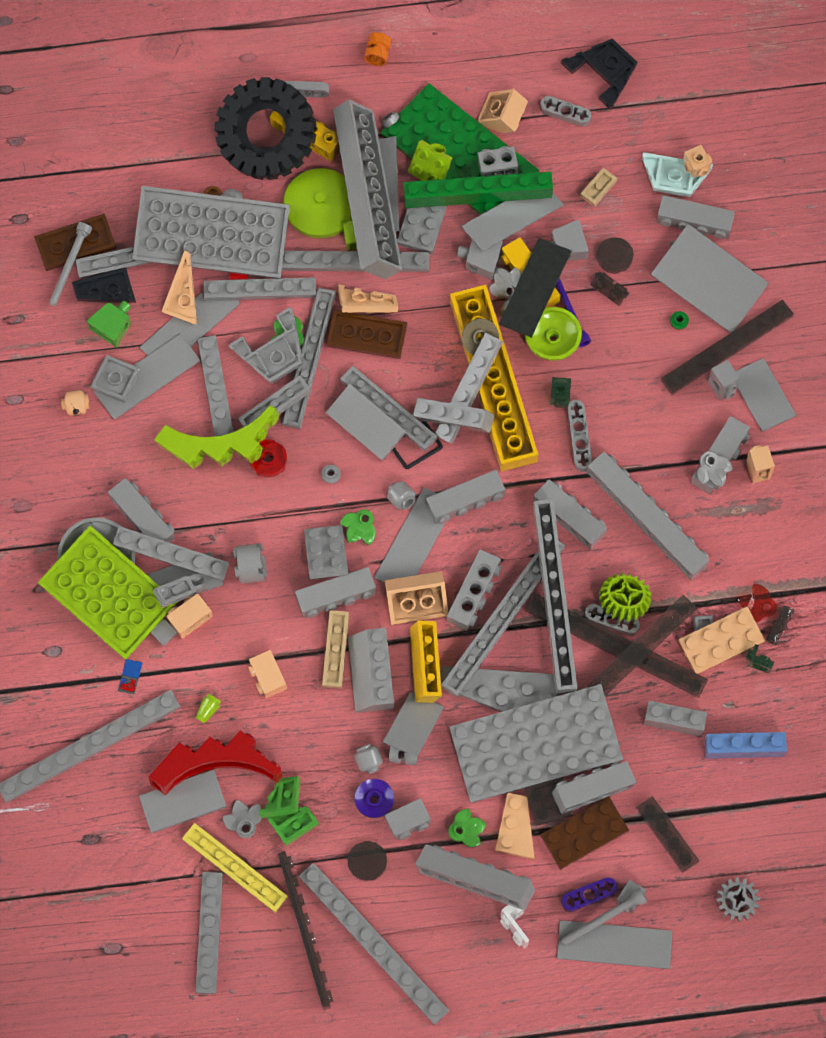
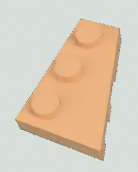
M338 284L342 312H398L396 295L377 291L366 293L362 292L361 288L356 287L354 290L345 289V285Z
M511 793L507 794L495 852L531 860L535 859L527 797Z

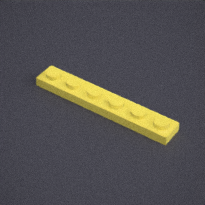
M194 823L182 838L183 841L276 913L288 898L286 894Z

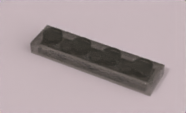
M653 796L636 807L682 873L699 863V859Z

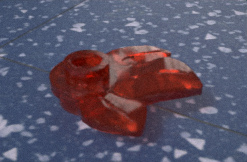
M753 584L752 594L739 598L742 608L748 607L756 623L764 617H771L777 610V605L770 598L769 591L759 584ZM765 604H769L771 606V609L769 611H765L763 609V606Z

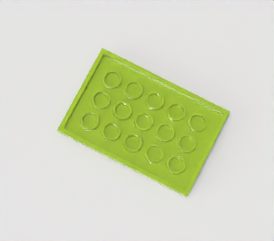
M89 526L38 582L43 589L124 660L134 652L176 605L174 603L162 608L153 593L154 589L159 587V585L92 526Z

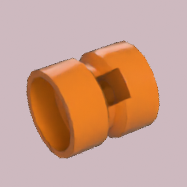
M373 32L369 35L364 60L368 64L373 66H384L387 64L388 51L392 43L390 36L379 32Z

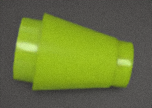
M208 693L203 698L195 718L205 724L220 708L221 701Z

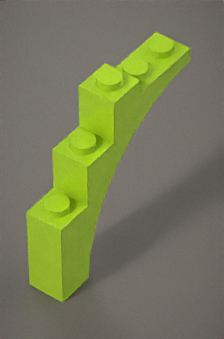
M270 405L261 416L249 425L235 432L213 437L191 436L165 425L154 441L193 470L202 463L204 455L223 467L225 463L230 462L233 452L252 464L262 454L263 448L259 442L266 438L267 431L277 423L280 414L276 408Z

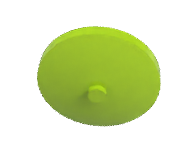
M324 168L311 169L298 175L287 187L284 195V204L290 205L288 221L299 233L311 238H329L343 232V224L352 221L345 176L339 172Z

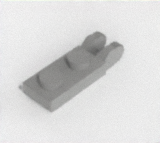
M197 573L159 586L154 589L153 593L163 608L184 600L189 596L199 594L205 591L208 586L206 583L193 586V583L198 582L202 578L201 574Z

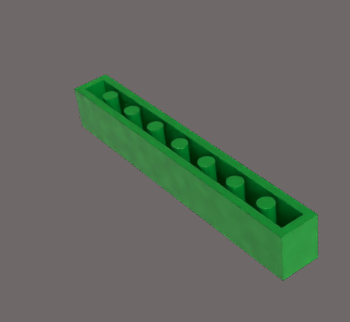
M551 171L404 182L405 209L552 198L553 195Z

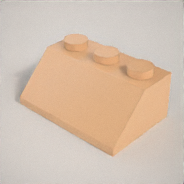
M442 571L384 580L391 625L448 615Z

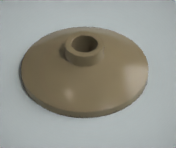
M479 318L470 321L462 332L464 348L474 355L485 333L499 339L497 327L487 319ZM478 333L482 335L480 340L476 339Z

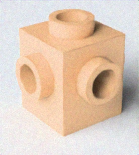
M702 145L684 153L685 170L693 178L697 176L702 177L710 171L712 159L709 153L704 151Z

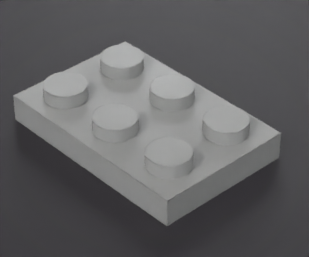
M447 206L408 208L397 240L398 246L421 252H429V254L433 255Z
M342 525L304 529L310 579L348 575Z

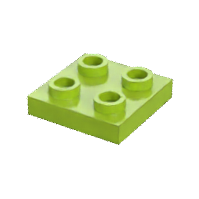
M421 140L418 142L408 173L422 181L445 179L452 157L445 154L446 149L444 146L437 143L430 145Z

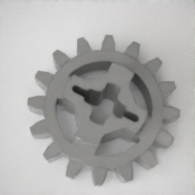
M736 877L734 883L729 879L727 881L728 886L722 884L721 888L723 891L718 890L717 895L721 896V898L716 900V903H721L718 910L725 911L723 917L730 915V921H733L735 917L738 922H741L742 917L747 921L749 920V914L752 916L756 914L753 909H759L760 907L756 902L760 901L761 897L755 896L759 890L752 889L753 883L747 885V879L740 882L739 878ZM739 887L738 890L734 892H728V890H730L731 888ZM745 891L750 894L751 898H748ZM740 892H741V895H740V897H741V898H740L741 902H740V903L738 904V906L736 907V899H735V898H736V897L740 894ZM725 901L729 902L731 910L728 908ZM742 908H749L745 912L738 913V911Z

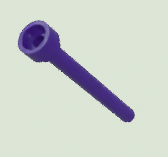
M559 278L555 287L560 294L561 301L565 309L577 318ZM583 330L579 347H585L591 343L589 334Z

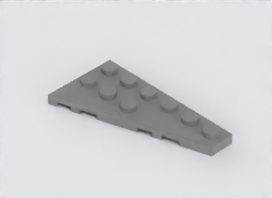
M442 666L440 670L441 684L454 667ZM478 669L459 696L498 712H503L553 698L557 695L554 674Z

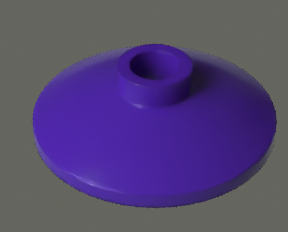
M366 780L358 786L355 792V805L358 811L366 817H382L393 806V790L383 780ZM377 797L378 802L372 803L371 798Z

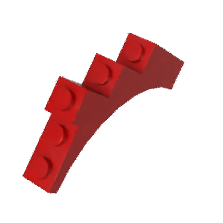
M240 730L226 747L219 739L214 740L210 736L196 752L190 746H184L179 742L150 774L149 782L151 786L166 796L176 785L187 778L203 771L217 768L251 770L268 777L276 783L282 778L281 767L275 761L270 762L260 750H256L255 738L251 734H245Z

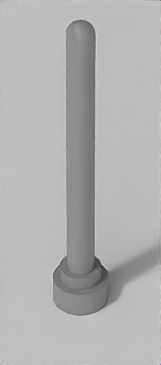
M79 222L77 225V237L49 303L51 306L57 304L82 242L92 231V227L88 224Z
M640 887L634 890L629 899L561 938L560 943L567 945L631 906L643 905L648 902L644 892Z

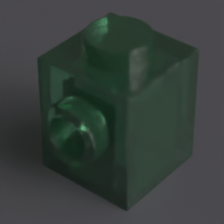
M552 377L550 405H554L557 408L569 405L571 378Z

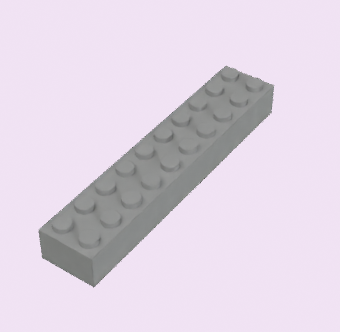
M349 99L334 108L333 112L360 260L359 264L361 270L386 280L402 271L374 111Z

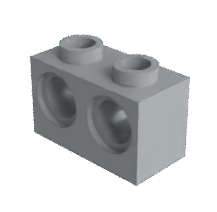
M503 146L495 150L485 149L478 152L477 161L481 177L518 174V163L514 146ZM506 158H507V159H510L511 161H509V162H504L503 159H506ZM485 162H491L492 164L486 165Z

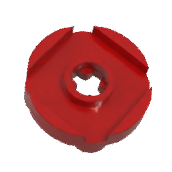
M264 439L260 441L259 444L263 448L262 454L258 460H254L252 464L250 463V466L260 477H274L286 468V450L283 445L275 442V440ZM269 454L270 457L274 458L271 460V462H267L263 460L264 458H266L265 455Z

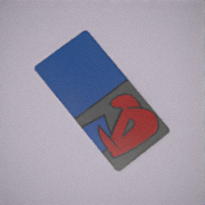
M126 659L118 688L119 692L135 694L142 662Z

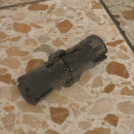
M788 606L782 607L777 619L772 623L773 627L768 637H766L767 642L773 645L778 644L783 631L787 630V624L794 613L792 608Z

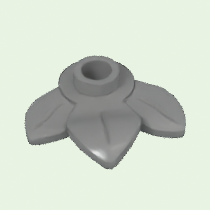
M496 268L494 272L495 283L489 286L490 292L497 298L505 297L507 300H510L512 294H509V289L512 288L514 292L521 277L519 269L514 268L509 273L503 268Z
M711 451L704 452L700 457L701 466L697 471V477L701 484H705L710 480L714 485L723 487L726 481L725 472L732 471L733 467L727 458L723 456L718 457ZM709 457L712 459L711 464L708 463Z
M237 800L233 806L232 815L223 816L224 824L229 830L236 831L240 837L250 838L256 831V825L262 819L259 815L261 807L259 804H256L249 809L244 803ZM244 826L250 827L249 831L244 832L242 828Z

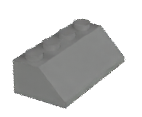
M386 628L368 629L349 636L348 645L355 713L394 709Z

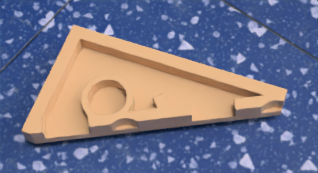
M184 251L162 312L196 325L191 255L189 252Z

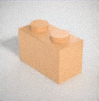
M762 445L754 446L749 450L745 464L752 484L771 479L775 465L768 445L764 447Z
M198 593L195 596L187 597L184 600V604L172 608L167 615L168 622L177 631L181 639L213 617L211 609Z
M271 650L249 659L250 666H248L251 676H256L258 680L256 687L259 694H264L265 698H269L287 690V685Z

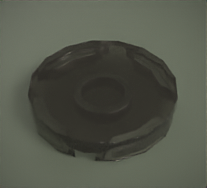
M613 237L604 240L599 245L596 257L603 270L617 274L626 271L631 266L634 253L633 248L627 241L622 238Z
M371 841L356 844L349 852L347 859L352 875L366 882L381 877L387 866V856L384 849Z

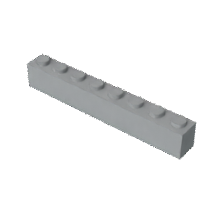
M603 452L587 466L586 472L690 580L694 579L708 566L710 560L707 553L695 546V541L682 532V528L678 523H673L669 519V515L664 509H659L655 500L642 491L643 488L638 482H633L629 478V473L616 464L617 462L612 455H607Z

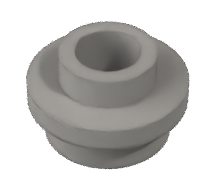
M327 465L323 468L322 479L326 483L333 484L340 479L341 473L337 466ZM333 471L335 474L329 476L328 472Z

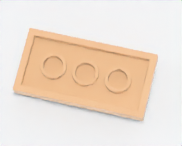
M748 607L678 639V643L695 675L765 642Z

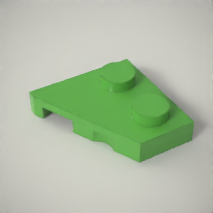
M298 776L281 778L276 783L275 789L267 798L268 804L259 811L261 818L298 813L301 781Z
M308 806L298 808V813L267 818L285 846H288L319 825V822Z

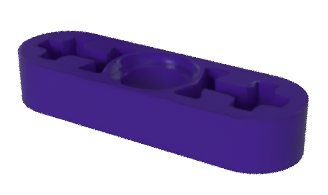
M604 878L568 892L562 898V907L568 912H574L609 898L615 894L617 884L612 878ZM605 883L613 886L611 888V892H608L607 890L601 891L600 894L602 896L600 897L598 890L595 887L598 886V889L604 888ZM590 889L594 891V899H585L583 895L585 890ZM577 893H580V899L583 904H580V900L574 902V907H571L570 904H565L568 897L574 900L578 898Z

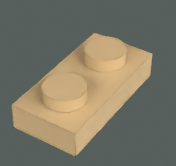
M602 168L581 192L580 197L595 207L615 185L618 178Z

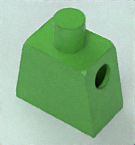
M124 300L117 307L109 302L106 303L86 321L88 328L117 348L131 324L130 317L126 314L131 306Z

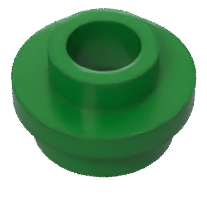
M678 311L672 314L670 323L673 328L682 330L688 326L689 317L686 313ZM677 318H682L683 321H682V322H678L676 319H677Z

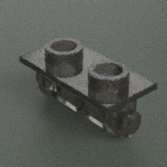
M596 272L590 285L620 307L623 299H626L629 295L628 289L618 282L615 285L612 284L614 280L605 272Z

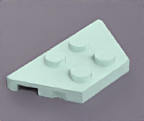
M644 152L642 156L653 191L691 197L713 167V164H711L710 171L706 175L693 178L685 170L683 159Z

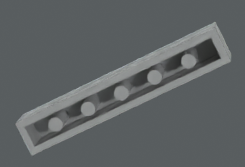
M426 844L415 863L420 874L524 911L535 892L531 880L526 876H515L508 870L503 869L501 871L491 864H481L474 858L461 857L457 852L444 851L437 845L430 846Z

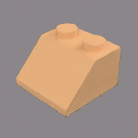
M515 89L489 92L477 121L484 127L500 133L515 132L528 101Z

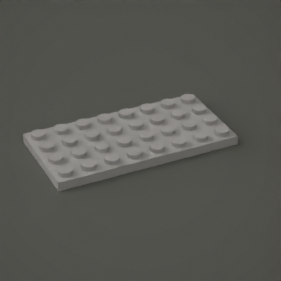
M142 186L132 260L179 266L184 251H187L191 255L192 268L281 279L290 205Z
M601 684L450 726L471 803L623 761Z

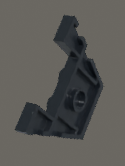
M613 38L591 47L590 50L578 52L573 57H566L561 60V64L571 74H574L587 63L610 85L599 96V100L610 110L615 105L638 63Z

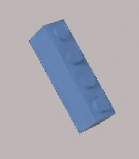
M786 732L706 734L704 739L705 759L784 757L787 753Z

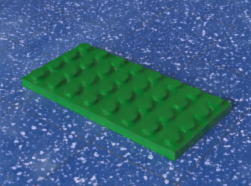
M429 83L398 114L400 116L393 125L388 128L385 127L381 131L383 138L396 136L397 149L411 160L413 159L418 142L421 140L430 145L437 143L444 146L446 149L445 154L452 157L445 179L481 177L477 161L478 152L485 149L495 150L508 146ZM515 151L518 174L539 172V169ZM506 158V159H503L504 162H509V161H511L510 159H507V158ZM485 162L486 165L492 164L491 162ZM505 201L467 205L482 215Z

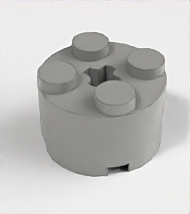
M262 543L239 545L233 548L234 558L237 559L238 566H235V575L239 578L240 583L266 581L267 564L266 557L261 554V551H264Z

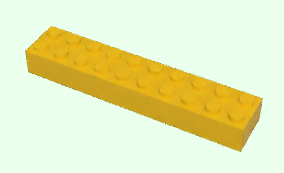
M486 285L450 294V305L461 341L465 326L470 321L479 318L491 321L498 329L499 340L503 341ZM478 333L476 339L480 340L482 335ZM503 341L478 392L482 409L494 414L489 434L501 472L538 462V451ZM464 348L468 364H470L474 355Z

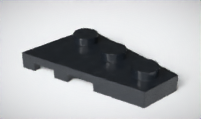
M126 267L72 282L77 301L122 302L124 300L127 303H136Z

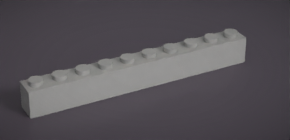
M549 499L534 501L533 512L556 695H562L577 691V681L554 501Z

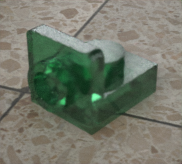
M755 644L753 649L749 648L746 659L749 662L747 666L770 674L774 661H771L769 657L764 655L756 656L759 645Z

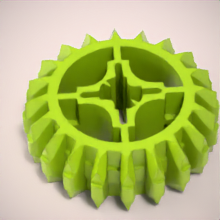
M623 572L620 576L615 573L613 577L609 576L602 583L599 591V602L602 603V609H606V614H612V619L619 617V621L624 618L629 622L632 618L636 621L638 617L642 618L644 613L648 611L651 604V592L649 591V585H644V580H638V575L634 578L631 572L628 576Z

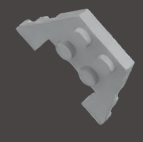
M291 307L276 315L285 332L252 352L243 336L229 344L233 351L271 384L303 365L294 311Z

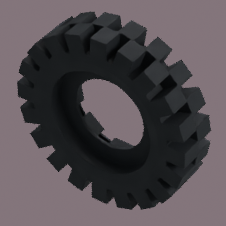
M261 77L259 81L255 78L247 80V85L242 86L239 84L233 88L235 93L232 96L227 94L223 100L225 103L224 107H219L216 116L219 117V121L215 122L214 130L218 133V136L215 137L217 146L221 148L220 152L229 164L246 176L263 180V178L268 180L278 179L279 175L285 177L292 173L291 169L294 167L298 169L304 163L302 159L305 156L309 157L312 151L310 146L311 143H315L316 134L314 129L317 128L316 119L313 117V109L306 101L307 99L296 88L277 78L272 80L270 77ZM264 109L278 112L285 122L283 139L279 144L269 149H261L254 146L247 136L249 119L256 112Z

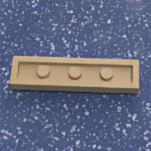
M330 610L322 687L342 689L349 612Z

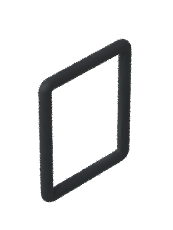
M425 421L421 422L423 425H425L429 430H431V431L434 433V431L431 429V427L429 426V424H428L427 422H425ZM437 437L436 442L439 447L409 465H406L395 447L392 451L403 467L410 469L441 450L443 445Z

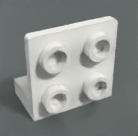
M507 905L501 911L500 922L506 930H511L514 942L518 946L522 945L525 949L528 947L529 939L515 922L516 919L524 914V910Z

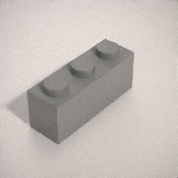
M649 701L644 725L702 737L707 712Z

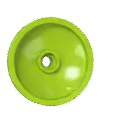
M559 307L545 308L532 338L526 335L525 338L528 347L536 356L544 360L558 361L569 357L577 350L581 342L582 330L578 319L571 312ZM551 337L557 338L555 341L550 340Z

